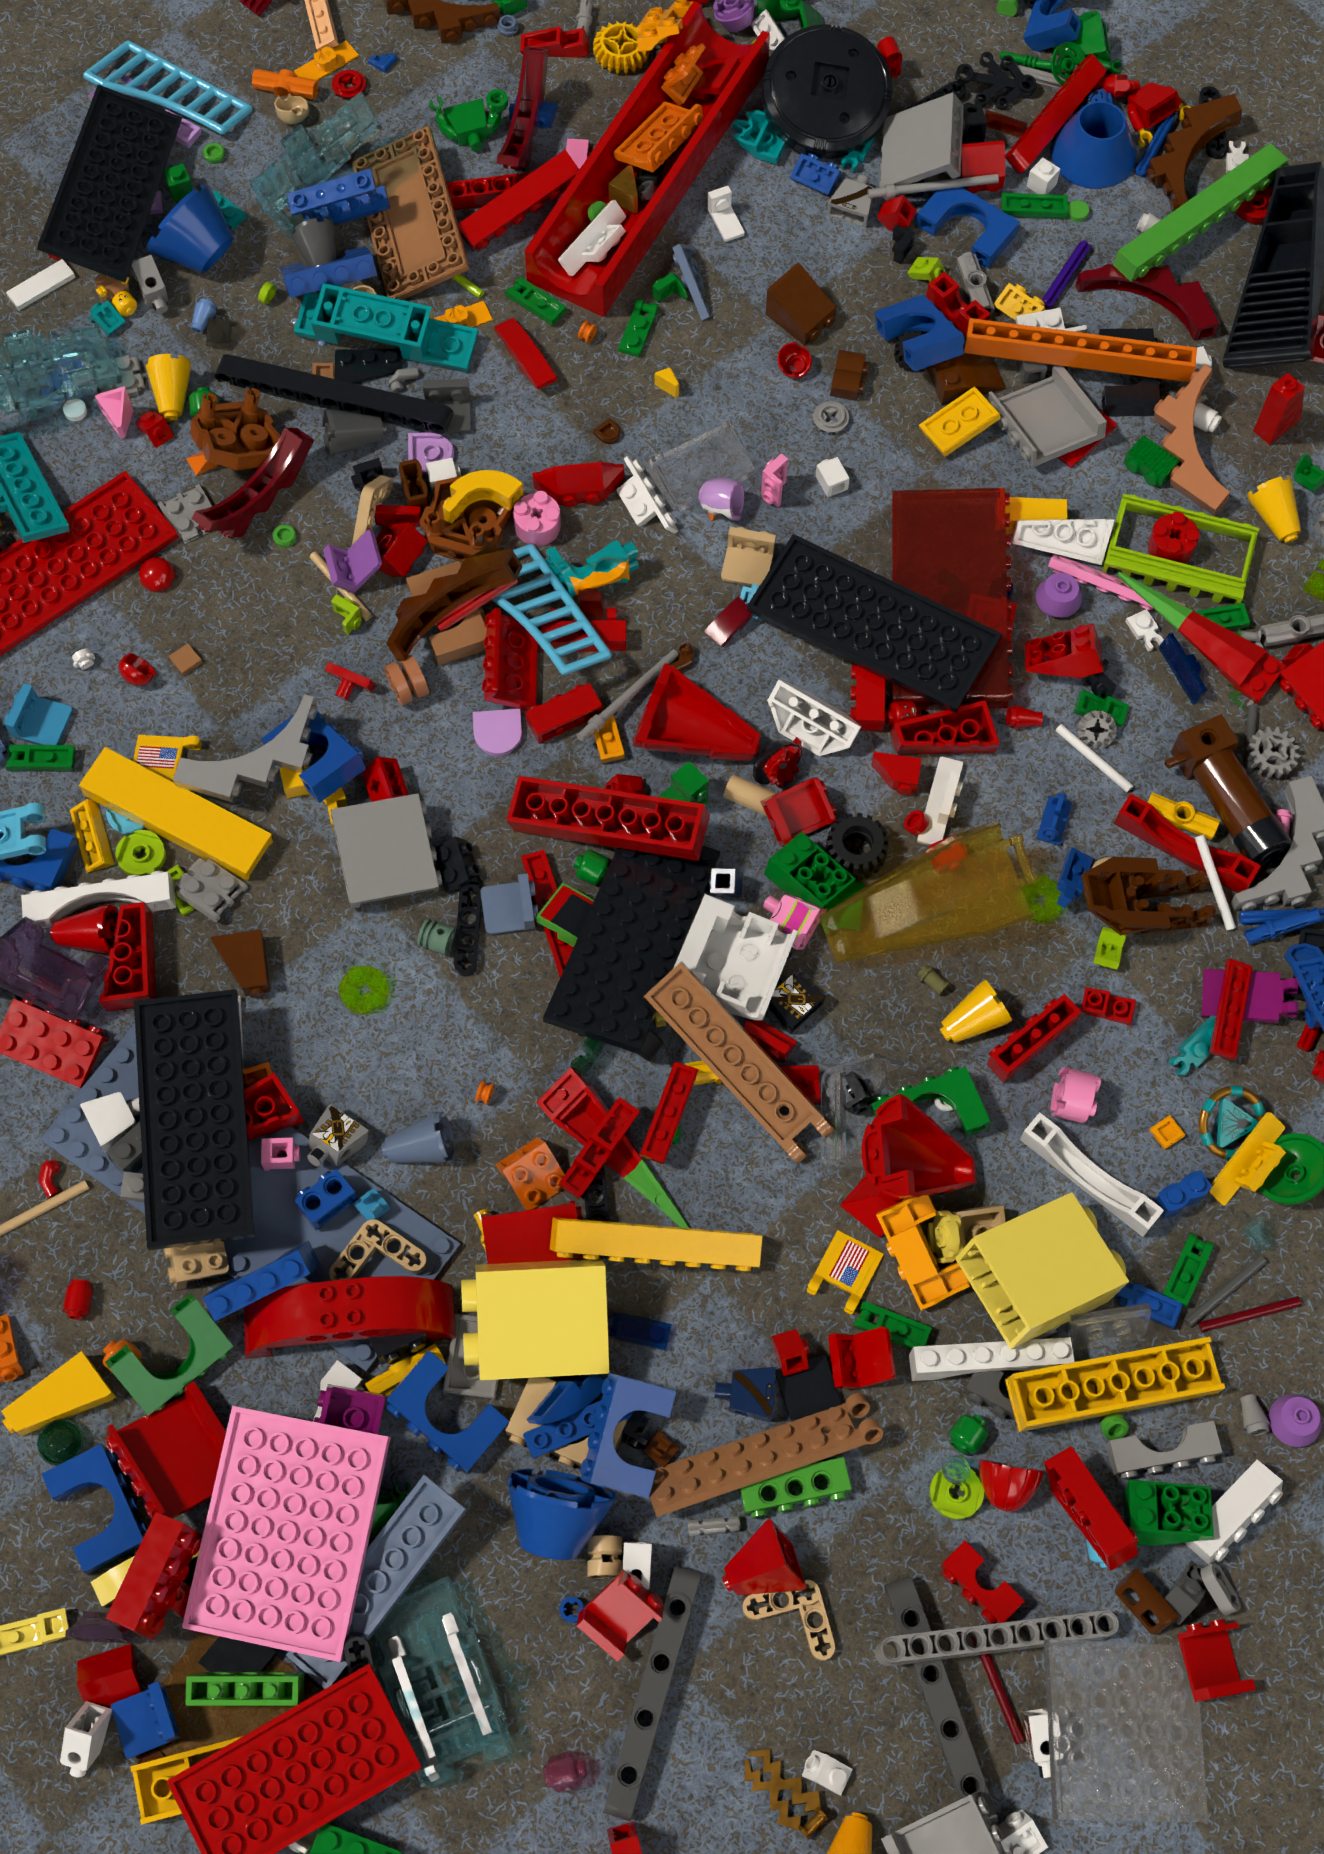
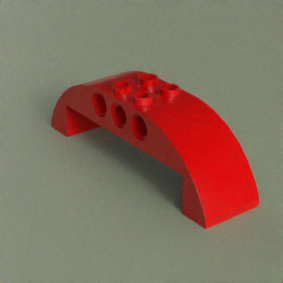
M379 1276L298 1284L283 1287L244 1307L246 1359L272 1356V1348L366 1339L369 1337L426 1332L430 1341L456 1338L453 1286L428 1278Z

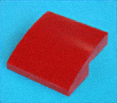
M718 58L706 63L702 68L704 73L688 97L705 100L709 94L720 95L739 67V58Z

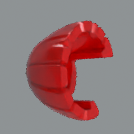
M979 1461L980 1479L987 1499L994 1507L1005 1512H1014L1024 1507L1035 1494L1043 1477L1042 1470L1012 1468L996 1461Z

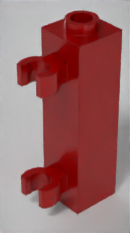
M607 608V620L589 621L610 651H626V620L616 619V608ZM560 619L541 625L540 631L544 634L576 621H560ZM582 629L550 641V643L556 649L586 638L588 635ZM595 645L576 652H597L598 650Z

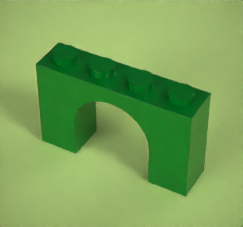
M958 1066L945 1071V1075L937 1078L935 1076L927 1077L921 1081L922 1084L914 1087L912 1085L904 1086L898 1090V1093L888 1096V1094L881 1095L874 1099L875 1102L871 1103V1110L874 1117H876L875 1111L888 1099L898 1094L907 1096L915 1105L923 1100L939 1099L952 1107L965 1137L990 1127V1119L966 1066L960 1069Z
M191 1293L170 1309V1312L187 1332L190 1340L188 1356L177 1369L167 1373L152 1372L141 1364L127 1345L105 1361L109 1369L147 1416L155 1410H161L166 1405L167 1400L173 1395L181 1394L189 1382L194 1378L202 1377L208 1371L210 1365L215 1361L224 1359L229 1354V1350L234 1347Z

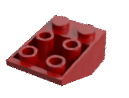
M1094 623L1080 625L1075 629L1065 632L1059 631L1051 636L1035 638L1025 643L1026 671L1082 678L1103 672L1102 645Z

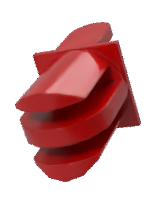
M1109 74L1097 82L1095 90L1105 89L1107 93H1111V97H1126V92H1135L1140 89V82L1127 80L1128 75Z

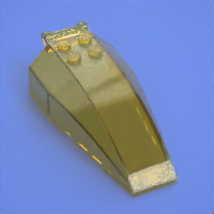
M994 820L951 836L821 914L819 919L836 963L867 958L878 954H888L904 949H914L915 947L930 944L935 945L951 940L987 935L1033 918V912L1027 904L1021 887L1037 881L1038 876L1036 872H1033L1023 845L1024 838L1022 833L1003 840L1000 830L1002 828L998 820ZM1010 846L1014 847L1024 876L1021 878H1017L1007 848Z

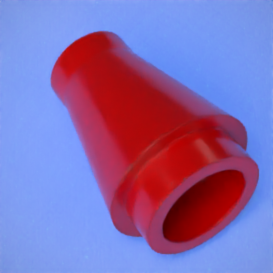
M1018 705L1008 707L1006 712V725L1012 726L1013 729L1041 726L1043 722L1042 712Z

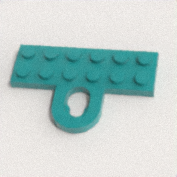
M16 432L0 436V513L8 511L24 543L69 532V525L21 433Z

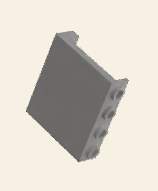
M954 92L886 117L884 128L882 129L883 145L881 147L880 188L889 184H894L895 186L908 185L945 171L952 179L960 177L964 105Z
M1054 365L1051 377L998 399L992 391L989 392L988 401L1001 416V419L998 420L1001 430L1006 431L1011 443L1018 447L1023 459L1027 460L1032 467L1105 438L1107 421L1063 366Z
M419 793L331 809V819L350 909L359 908L360 904L431 890L434 893L438 892V885L442 884L440 871H435L433 862L437 861L436 851L429 844L428 838H432L429 823L425 824L423 815H427L424 800L420 801Z
M977 1792L881 1839L888 1854H1010L1009 1852L1005 1853L1001 1841H1003L1002 1834L996 1824L992 1825L987 1815L990 1812L985 1799L982 1796L979 1797Z

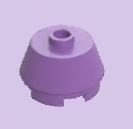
M720 0L719 2H714V16L729 32L741 31L750 26L754 20V0Z
M1055 573L1040 583L1036 590V601L1040 610L1049 617H1069L1080 608L1082 593L1073 576L1067 573Z
M1286 1394L1279 1397L1270 1408V1427L1274 1435L1281 1442L1293 1447H1303L1314 1442L1319 1436L1322 1429L1321 1413L1315 1403L1309 1398L1300 1394Z

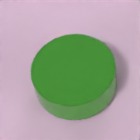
M998 0L996 10L999 14L1013 17L1017 12L1019 4L1017 0Z
M210 143L204 147L203 156L208 163L217 164L225 158V151L222 145Z
M1080 200L1070 202L1067 217L1073 222L1086 220L1089 213L1088 205Z
M597 201L590 205L588 217L591 222L607 206L606 203Z
M290 525L278 526L273 532L275 544L283 548L292 546L297 539L295 529Z
M1119 1413L1107 1415L1100 1424V1428L1108 1440L1123 1438L1129 1431V1425L1125 1417Z

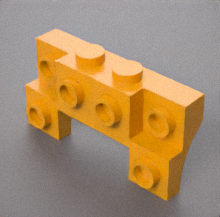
M676 0L667 10H662V7L649 9L640 25H638V50H652L656 44L666 43L671 35L679 34V29L683 28L682 19H676L683 17L693 2Z
M929 1195L904 1199L902 1202L876 1214L888 1239V1243H886L887 1249L892 1258L896 1256L900 1265L897 1267L898 1273L903 1281L907 1280L920 1310L933 1306L971 1285L957 1262L940 1269L919 1224L937 1215Z

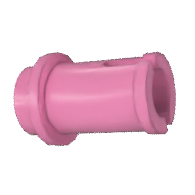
M1286 809L1277 810L1274 816L1278 818L1289 836L1290 822L1293 820L1291 811Z

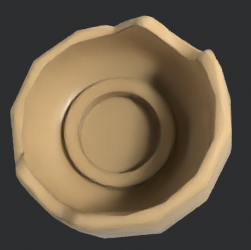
M289 94L287 99L282 100L280 97H277L274 102L279 119L286 124H298L306 119L310 109L307 100L301 96Z

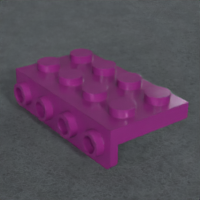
M327 1384L326 1391H320L317 1406L322 1407L320 1418L315 1417L314 1422L378 1434L386 1395Z

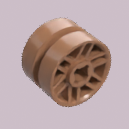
M412 654L408 655L406 660L400 661L401 668L396 662L384 666V672L393 692L396 693V698L401 706L413 701L412 693L417 699L429 694L425 678Z

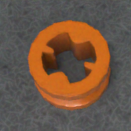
M585 321L578 332V339H585V342L589 344L595 337L598 326L595 324L591 325L589 321Z
M482 1080L479 1084L475 1101H484L485 1105H489L495 1084L491 1083L488 1085L485 1080Z

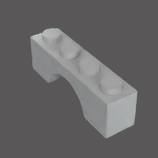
M1214 1421L1188 1425L1183 1429L1182 1439L1178 1447L1169 1452H1156L1147 1448L1136 1435L1110 1440L1106 1444L1113 1476L1121 1475L1122 1480L1137 1477V1472L1147 1470L1148 1475L1164 1471L1163 1467L1173 1465L1174 1470L1190 1466L1189 1462L1199 1460L1200 1465L1216 1461L1215 1457L1223 1453Z

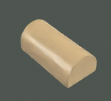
M733 774L727 783L723 797L766 816L760 801L777 793Z

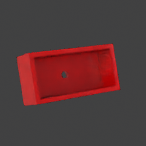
M155 1512L105 1619L154 1640L156 1635L163 1629L164 1617L168 1608H171L175 1603L176 1591L180 1583L188 1575V1565L193 1555L200 1549L202 1535L185 1523Z

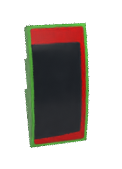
M562 882L536 916V922L557 932L559 940L574 947L594 900Z

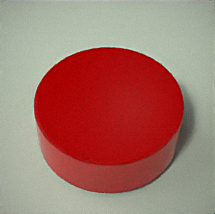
M921 810L912 811L905 818L904 828L912 835H919L928 827L929 818Z

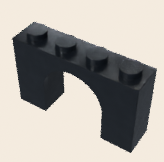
M1153 328L1099 329L1098 335L1158 342V339L1154 338ZM1144 377L1141 382L1135 385L1105 386L1101 397L1103 413L1108 417L1154 416L1156 404L1161 399L1164 400L1159 390L1162 386V379Z

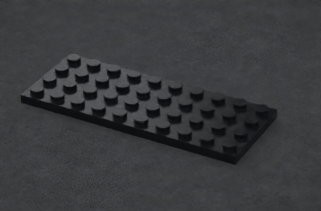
M98 84L40 237L37 250L126 283L182 117Z
M795 534L791 536L746 606L748 612L954 713H957L1002 638V633Z
M702 846L700 858L697 861L617 848L543 1016V1022L639 1054L657 1012L644 996L674 968L708 887L712 868L716 867L721 851Z
M237 989L134 1001L147 1249L157 1250L254 1238L255 1228Z

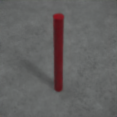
M1296 1296L1198 1322L1202 1333L1300 1307L1301 1301Z
M971 1636L973 1643L976 1646V1641L974 1637ZM979 1655L1015 1744L1025 1741L1026 1739L991 1655Z

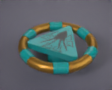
M1227 1086L1215 1091L1207 1098L1199 1115V1135L1204 1146L1215 1156L1230 1160L1237 1150L1222 1148L1252 1131L1266 1114L1265 1108L1259 1097L1245 1087ZM1242 1096L1251 1103L1257 1120L1224 1097ZM1220 1100L1219 1113L1215 1117V1125L1218 1128L1216 1145L1208 1130V1119L1216 1103Z

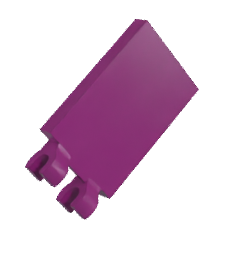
M1204 969L1201 1018L1208 1019L1211 1015H1216L1224 970ZM1252 971L1243 1021L1278 1023L1279 1016L1296 1018L1298 1002L1283 1003L1284 993L1298 994L1299 984L1296 978L1280 980L1281 973Z

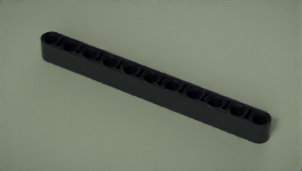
M228 354L222 356L214 374L217 381H226L230 383L229 385L241 388L248 387L250 390L255 388L264 394L323 408L380 417L383 422L440 435L447 432L454 413L449 406L441 403Z

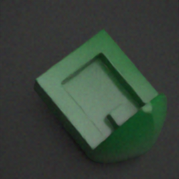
M670 273L666 277L658 279L653 285V298L658 303L674 292L682 298H688V292L683 281L675 273Z
M1303 454L1296 464L1293 479L1314 492L1324 485V471L1312 464V459L1308 454Z

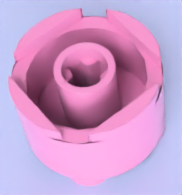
M537 491L536 493L528 494L515 503V531L520 540L527 544L544 546L557 538L561 528L560 508L557 502L547 495L546 492Z
M1062 1067L1058 1073V1076L1062 1077L1061 1082L1055 1083L1050 1109L1055 1112L1051 1115L1065 1120L1084 1123L1088 1120L1089 1116L1093 1117L1095 1115L1097 1102L1094 1101L1095 1092H1098L1100 1088L1101 1078L1096 1077L1092 1073Z

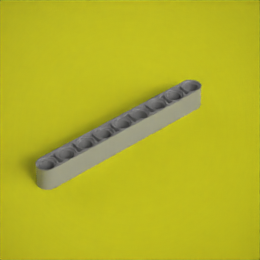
M1104 1610L890 1636L877 1645L875 1656L880 1664L894 1666L1097 1641L1114 1635L1118 1630L1119 1621L1114 1613ZM1099 1619H1102L1106 1622V1632L1102 1631L1099 1628ZM1073 1622L1078 1623L1080 1626V1635L1075 1634L1073 1631ZM1046 1625L1054 1629V1638L1047 1635ZM1020 1628L1028 1632V1642L1020 1638ZM993 1631L998 1632L1002 1636L1001 1645L994 1642L992 1638ZM966 1635L974 1637L976 1641L975 1648L967 1645ZM940 1638L948 1641L949 1651H944L940 1648ZM913 1641H917L922 1645V1655H918L913 1651ZM886 1644H890L895 1648V1658L887 1656L885 1652Z

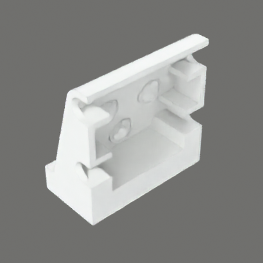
M705 894L674 968L682 961L730 1014L752 1020H762L798 931L793 929L791 934H785L779 931V923L749 912L748 916H740L734 912V905Z

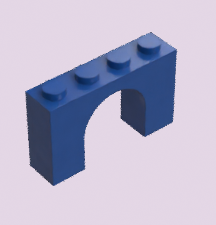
M1035 0L1023 37L1025 43L1029 45L1032 51L1038 52L1078 38L1082 22L1073 9L1070 8L1054 13L1066 0Z
M962 187L937 190L917 213L916 220L917 227L934 236L945 222L954 216L969 215L978 219L984 225L985 231L972 245L971 253L976 254L979 264L987 269L1017 235L1020 221L1016 220L1015 217L1006 214L995 205L989 204L976 194H972Z
M366 246L344 251L345 257L329 263L304 266L302 262L280 267L289 297L319 291L323 283L338 286L377 276L371 252Z
M923 294L874 311L876 329L885 341L903 335L906 331L910 333V330H914V332L918 330L928 332L903 341L904 360L914 372L964 354L963 344H965V338L963 333L958 331L952 321H949L943 312L939 311L934 306V303L929 301Z
M317 711L315 719H310L308 728H311L308 741H303V743L309 745V747L327 746L328 749L319 761L302 772L299 777L306 790L321 803L364 771L366 767L362 761L364 755L356 746L351 747L346 736L343 734L338 735L333 724L330 722L325 723V719ZM293 716L262 737L263 744L265 745L273 740L288 725Z
M51 828L46 839V852L44 854L38 855L34 860L23 865H10L0 860V882L4 879L11 881L10 883L17 888L24 889L27 886L33 888V891L40 890L42 892L60 887L78 847L74 835Z
M307 1241L285 1252L276 1260L241 1278L237 1276L215 1287L203 1299L214 1321H217L311 1274L320 1265V1262L310 1242Z
M429 1350L385 1399V1402L388 1404L386 1409L397 1419L401 1415L409 1423L406 1427L417 1437L420 1433L429 1440L426 1445L436 1454L444 1453L449 1458L446 1463L455 1471L459 1472L462 1469L464 1472H467L510 1421L491 1404H486L473 1421L458 1433L446 1434L435 1429L427 1419L425 1401L430 1390L446 1373L449 1367Z
M608 1373V1377L602 1384L603 1396L601 1404L598 1405L595 1411L596 1423L594 1431L590 1433L588 1438L589 1450L587 1457L581 1465V1480L649 1498L656 1471L624 1462L614 1448V1430L620 1419L632 1411L641 1410L670 1418L676 1391Z
M99 1444L41 1474L51 1498L56 1502L90 1486L106 1488L113 1497L115 1511L109 1526L100 1534L73 1547L83 1573L87 1575L135 1552V1549L139 1548L148 1529L144 1521H138L135 1513L139 1511L135 1499L133 1496L129 1498L127 1496L125 1488L129 1486L122 1472L117 1473L114 1464L118 1463L115 1453H111L103 1444Z

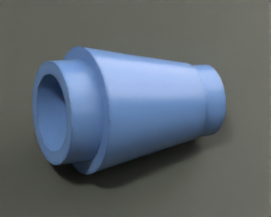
M202 298L195 304L191 325L192 331L204 333V330H206L217 313V306L213 302Z

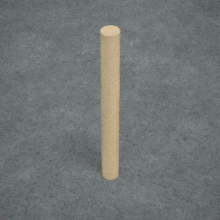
M316 551L310 555V559L331 581L327 563ZM336 587L344 597L351 599L360 608L362 618L365 621L373 617L353 592Z
M86 1180L0 1225V1236L89 1190L90 1188Z

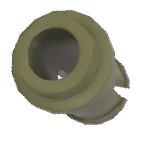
M926 964L917 974L920 978L919 981H924L940 995L950 983L933 970V966L929 967Z

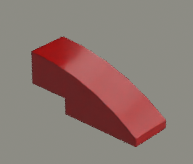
M561 26L534 31L521 34L520 52L523 54V49L531 46L549 49L548 57H585L589 53V37L584 28L564 32Z

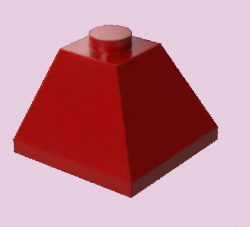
M865 1175L841 1203L840 1207L881 1238L884 1231L876 1214L902 1202L904 1199L883 1193Z

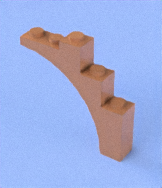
M1204 364L1200 370L1196 369L1189 379L1191 382L1186 388L1183 386L1175 398L1168 395L1165 400L1161 399L1154 408V421L1170 431L1162 440V448L1180 460V466L1177 465L1170 473V486L1215 516L1229 500L1230 492L1216 481L1205 467L1194 438L1193 418L1195 408L1202 391L1212 376V368Z

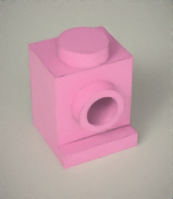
M293 1137L262 1139L261 1164L264 1171H270V1169H295V1162L300 1161V1146H295ZM282 1153L287 1154L285 1158H278Z

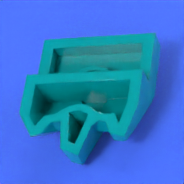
M759 110L746 112L748 121L737 119L732 123L733 129L738 132L733 136V139L756 159L777 165L786 144L772 130L764 112Z

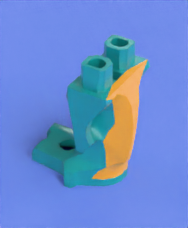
M618 540L609 542L606 547L585 559L588 565L583 567H575L563 560L555 547L546 549V562L571 597L581 594L586 589H594L611 583H627L630 580L629 573L639 569L638 561L635 558L638 556V550L632 541L622 546Z

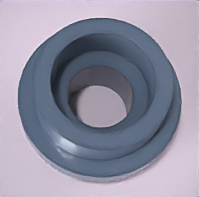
M512 15L502 16L497 25L498 31L505 36L514 35L519 29L518 22Z

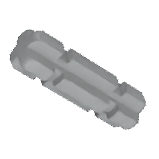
M730 1516L728 1519H724V1517L703 1519L701 1522H699V1519L690 1520L687 1524L690 1536H697L700 1533H704V1535L726 1533V1530L738 1532L741 1529L739 1516Z

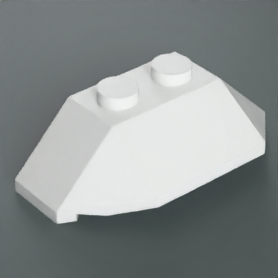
M780 679L767 700L779 733L792 741L798 737L802 741L801 745L818 756L850 748L862 727L840 709L807 690Z

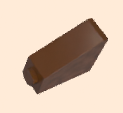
M261 929L211 937L216 951L245 996L250 995L251 998H260L265 993L271 992L265 939Z

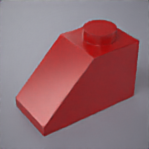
M873 752L871 765L892 790H896L901 795L916 793L922 758Z

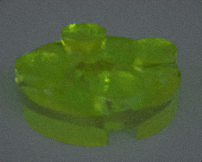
M1046 875L1034 876L1024 880L1015 893L1014 905L1018 914L1024 920L1038 924H1047L1055 920L1062 910V906L1057 904L1061 893L1057 890V883ZM1035 895L1045 898L1043 901L1044 905L1041 906L1040 903L1035 904L1033 902Z
M354 966L342 978L339 985V994L342 1003L350 1012L358 1015H368L381 1009L386 1004L389 997V986L386 976L378 969L370 966ZM368 985V989L371 992L360 996L358 988Z

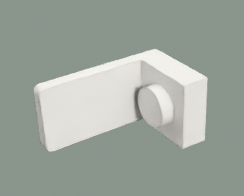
M729 186L708 192V211L725 242L744 236V230L731 207L732 192Z

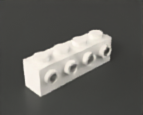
M1257 1459L1212 1506L1213 1539L1185 1542V1545L1208 1565L1212 1564L1215 1560L1220 1562L1229 1552L1228 1547L1232 1542L1238 1543L1247 1533L1246 1528L1251 1522L1256 1524L1264 1516V1509L1270 1503L1274 1505L1283 1495V1480Z

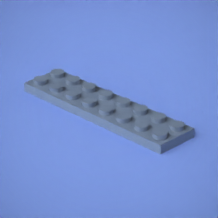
M427 1475L422 1476L367 1548L349 1634L359 1632L367 1638V1641L371 1638L468 1510ZM354 1641L353 1647L349 1648L354 1650L355 1657L360 1652L359 1648L363 1646L359 1645L358 1641ZM291 1651L286 1654L289 1659L324 1689L335 1684L347 1669L345 1655L343 1662H337Z

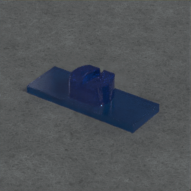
M1169 633L1158 648L1194 705L1207 692V688L1199 677L1202 667L1199 662H1196L1195 655H1186L1174 634Z

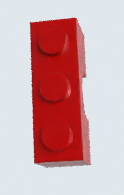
M943 272L928 284L926 298L932 301L934 306L939 311H942L944 316L949 321H952L954 327L966 337L970 318L990 321L991 313L976 300L967 305L960 297V285L947 273Z
M964 1540L940 1565L943 1569L941 1575L951 1585L956 1583L963 1590L961 1595L970 1605L976 1603L983 1610L981 1616L987 1623H1004L1021 1606L1024 1600L1006 1581L994 1590L981 1588L976 1581L975 1573L984 1559Z

